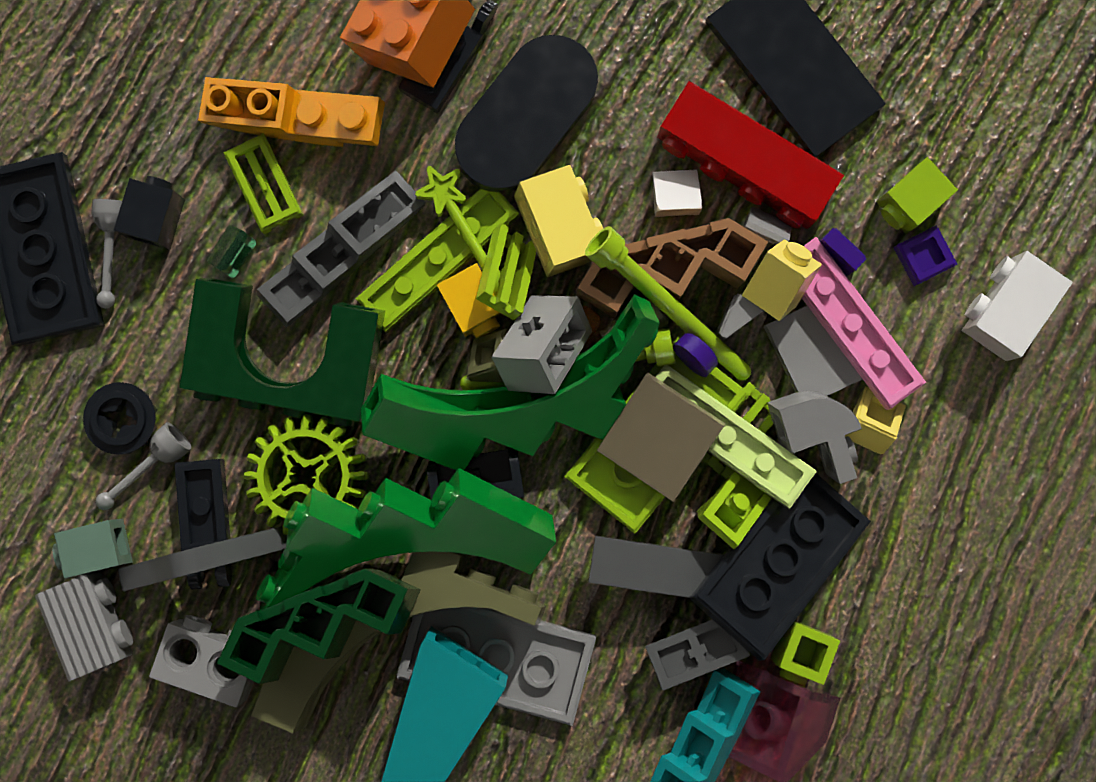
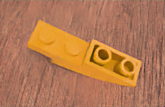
M205 77L198 121L203 124L254 135L264 133L266 137L318 145L343 147V143L378 146L385 102L380 97L295 90L290 85L282 83Z

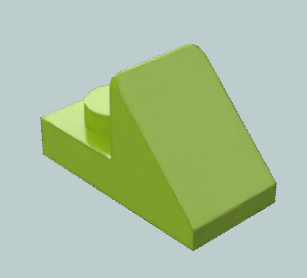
M733 471L718 491L698 509V518L731 548L735 549L744 539L772 497L736 471Z

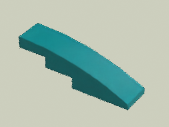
M723 667L714 670L697 710L688 712L671 752L661 756L650 782H715L742 732L760 691Z

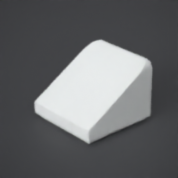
M697 170L652 173L655 217L700 214L702 199Z

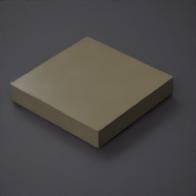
M647 373L597 451L674 502L726 423Z

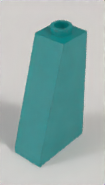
M431 626L418 651L381 782H445L505 690L508 675Z

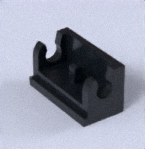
M511 448L480 453L477 458L470 460L464 470L518 498L525 497L518 450ZM433 461L428 462L427 475L431 500L440 483L443 481L449 482L457 470Z

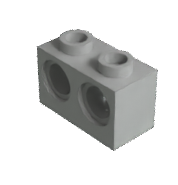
M186 615L184 620L178 619L168 623L149 675L150 678L236 708L247 701L254 681L240 674L238 677L230 676L223 670L221 665L217 664L232 630H229L228 635L211 629L212 623L210 621L192 615ZM183 639L192 641L197 648V657L194 662L185 660L180 654L179 646Z

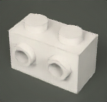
M1025 251L1013 258L1007 256L997 265L990 276L994 284L986 296L981 293L970 304L965 313L969 320L961 330L1005 361L1021 358L1073 283L1029 251Z

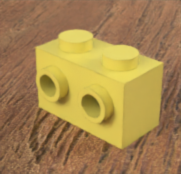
M571 165L521 181L514 197L546 276L550 277L592 262L585 255V250L592 238L603 229V226L598 218H592L586 204L589 201L586 185L581 177H575Z

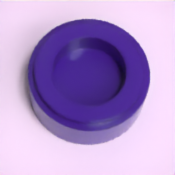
M685 333L673 345V349L680 360L699 376L707 377L718 365V359L712 349L704 341L691 333Z

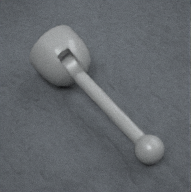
M92 199L93 221L98 228L105 232L102 290L97 295L96 301L101 308L107 309L115 303V297L111 293L114 232H116L114 227L122 201Z
M168 422L159 428L150 441L152 454L109 492L100 493L95 501L97 507L101 510L112 508L114 499L158 460L169 463L181 459L191 450V444L183 433Z

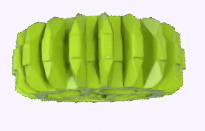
M305 414L301 419V428H299L294 417L289 416L284 419L286 433L277 425L272 424L268 427L269 434L273 438L272 442L262 437H258L255 440L256 445L264 452L262 456L251 453L247 456V461L258 464L257 471L245 472L244 479L257 480L258 487L250 488L246 491L248 498L262 497L263 501L254 508L256 514L265 513L269 509L272 510L266 522L268 526L275 527L283 518H286L290 508L283 501L289 497H293L300 492L308 495L312 488L330 496L331 492L327 487L326 477L339 461L342 469V482L335 499L358 509L354 503L349 501L351 495L356 498L365 497L367 492L362 488L354 487L355 480H368L369 473L365 471L355 472L354 465L364 463L367 457L365 454L351 456L350 451L359 444L357 438L352 437L344 443L341 442L347 430L345 426L338 425L331 433H328L331 426L328 423L329 419L321 417L316 429H314L313 416ZM304 438H316L326 443L332 449L324 455L320 454L314 459H308L302 451L296 449L293 442ZM282 452L284 455L282 459L286 464L287 474L275 490L273 469L278 456ZM302 466L304 468L319 466L315 469L316 476L312 477L316 479L313 486L311 484L295 485L299 482L298 475H303L298 472ZM283 524V534L288 535V529Z

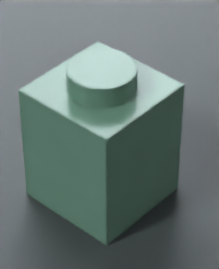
M123 519L106 520L54 533L56 543L53 545V558L57 568L63 571L64 579L133 563Z

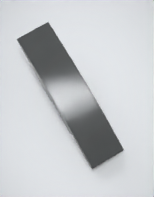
M395 170L330 220L324 232L295 253L289 265L257 289V296L287 328L391 239L425 206L426 202L416 198L415 190Z
M595 535L588 583L690 597L724 554Z

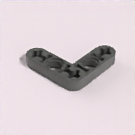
M283 526L123 567L117 569L122 590L127 591L283 550L286 548L287 536L283 534Z

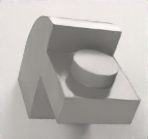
M812 391L796 392L767 402L778 441L782 447L791 453H795L817 445L826 475L839 484L857 478L853 463L858 461L857 452L850 437H845V435L862 428L857 417L849 408L826 395Z

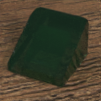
M229 225L206 261L231 278L236 277L256 246V240L243 230Z

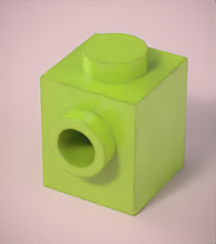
M794 621L775 646L770 660L781 668L779 675L790 681L806 686L807 680L810 679L824 685L840 640L825 632Z

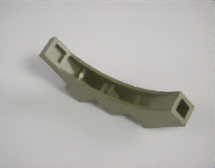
M431 551L412 553L402 581L421 589L408 618L438 609L475 607L491 608L533 626L541 622L546 605L536 602L538 593L514 584L511 590L508 591L493 585L495 576L470 567L467 574L463 573L462 571L469 555ZM356 620L340 657L321 659L294 646L279 680L263 683L251 716L292 734L306 728L321 694L335 673L362 645L381 631Z

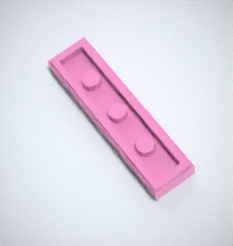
M815 237L805 244L804 247L811 252L812 258L821 263L822 266L802 299L885 410H890L924 385L926 381L818 238Z

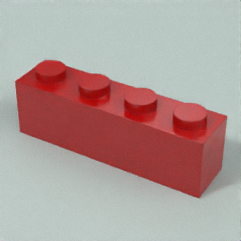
M688 81L661 124L657 138L663 141L662 147L670 154L681 159L688 156L701 164L700 170L705 175L718 182H723L726 179L739 187L738 193L743 198L756 205H761L762 202L778 211L776 216L782 222L797 229L801 226L809 229L817 221L844 177V174L691 81Z

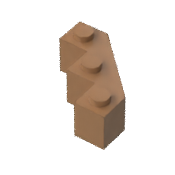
M727 218L696 228L681 229L648 237L646 240L625 244V246L629 250L628 256L674 298L679 300L699 267L738 289L747 279L768 241ZM593 262L580 283L576 296L615 318L634 286L616 269L599 268Z

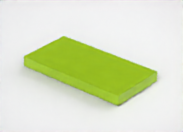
M679 337L673 342V345L680 339ZM674 351L676 363L668 366L733 412L749 394V392L717 367L707 377L699 376L689 369ZM656 363L649 374L656 377L663 366L658 367ZM632 393V394L629 396V398L625 401L626 404L628 403V401H629V399L631 398V396L633 395V393ZM595 438L564 477L631 532L636 534L665 496L598 452L597 449L603 440Z

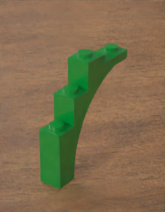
M634 294L611 331L576 358L555 394L508 391L506 386L483 390L434 389L410 384L381 373L361 408L362 435L454 470L458 468L465 470L470 460L477 458L482 452L486 438L533 456L541 443L548 441L552 436L556 421L603 440L626 406L619 385L624 384L631 376L634 363L644 347H649L655 340L660 322L650 301Z
M460 468L457 469L449 482L443 481L440 483L432 500L387 478L384 479L375 493L369 491L365 495L359 509L312 488L302 503L295 501L288 511L284 521V527L288 529L286 548L278 563L279 569L274 576L267 575L264 578L257 592L256 600L261 602L260 610H263L301 594L321 580L353 565L380 557L413 552H453L480 556L504 563L531 575L556 543L553 515Z

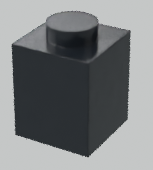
M147 176L145 182L129 178L114 231L128 239L170 250L185 199L173 191L174 184L153 176Z

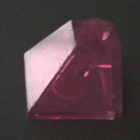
M737 661L733 674L758 689L760 694L729 758L778 782H789L827 742L840 697L809 684H806V686L800 685L780 676L778 673L743 661Z

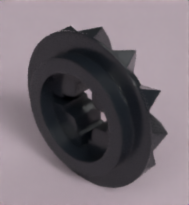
M124 382L111 383L98 389L89 398L83 413V425L89 440L100 450L110 454H131L140 447L147 445L151 434L157 429L155 424L157 409L149 398V394L139 387ZM123 406H126V415L133 417L132 420H136L137 424L123 425L120 432L116 430L117 422L104 415L105 412H121Z

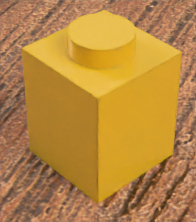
M477 263L437 284L464 336L467 337L474 334L476 339L499 328L500 325L497 320L504 317L500 312L476 299L482 276Z

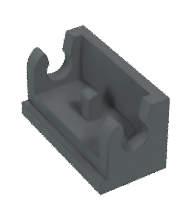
M714 620L707 621L645 646L662 691L750 656L748 650Z

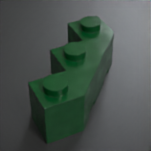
M363 569L325 586L316 587L283 600L281 603L239 617L217 664L258 684L278 681L294 646L321 659L340 657L356 620L387 635L402 633L421 589L381 570Z

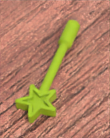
M428 166L426 170L429 184L416 191V198L433 201L436 216L438 217L442 216L446 208L483 270L487 255L456 204H464L466 202L465 195L455 188L461 175L460 170L455 169L442 176L432 166ZM498 270V275L493 291L495 297H497L500 285V270Z

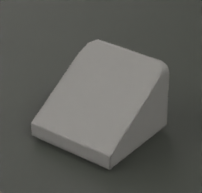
M751 208L743 224V227L768 241L765 247L768 251L785 239L788 242L790 240L792 227L782 222L779 218L758 208Z
M737 293L728 301L715 335L724 341L764 310Z

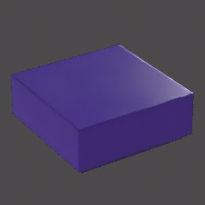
M937 225L893 247L913 286L957 265Z
M832 228L819 240L846 277L856 271L866 260V256L837 228Z

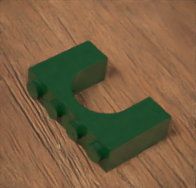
M209 277L196 279L179 388L194 391V398L205 401H221V396L238 399V406L248 409L264 410L267 404L283 407L282 414L296 418H302L305 414L315 413L326 415L329 419L328 423L339 426L351 427L354 426V421L361 422V408L373 388L386 310L343 302L333 304L326 349L319 368L307 380L291 383L282 382L264 374L254 364L248 353L246 327L253 286Z

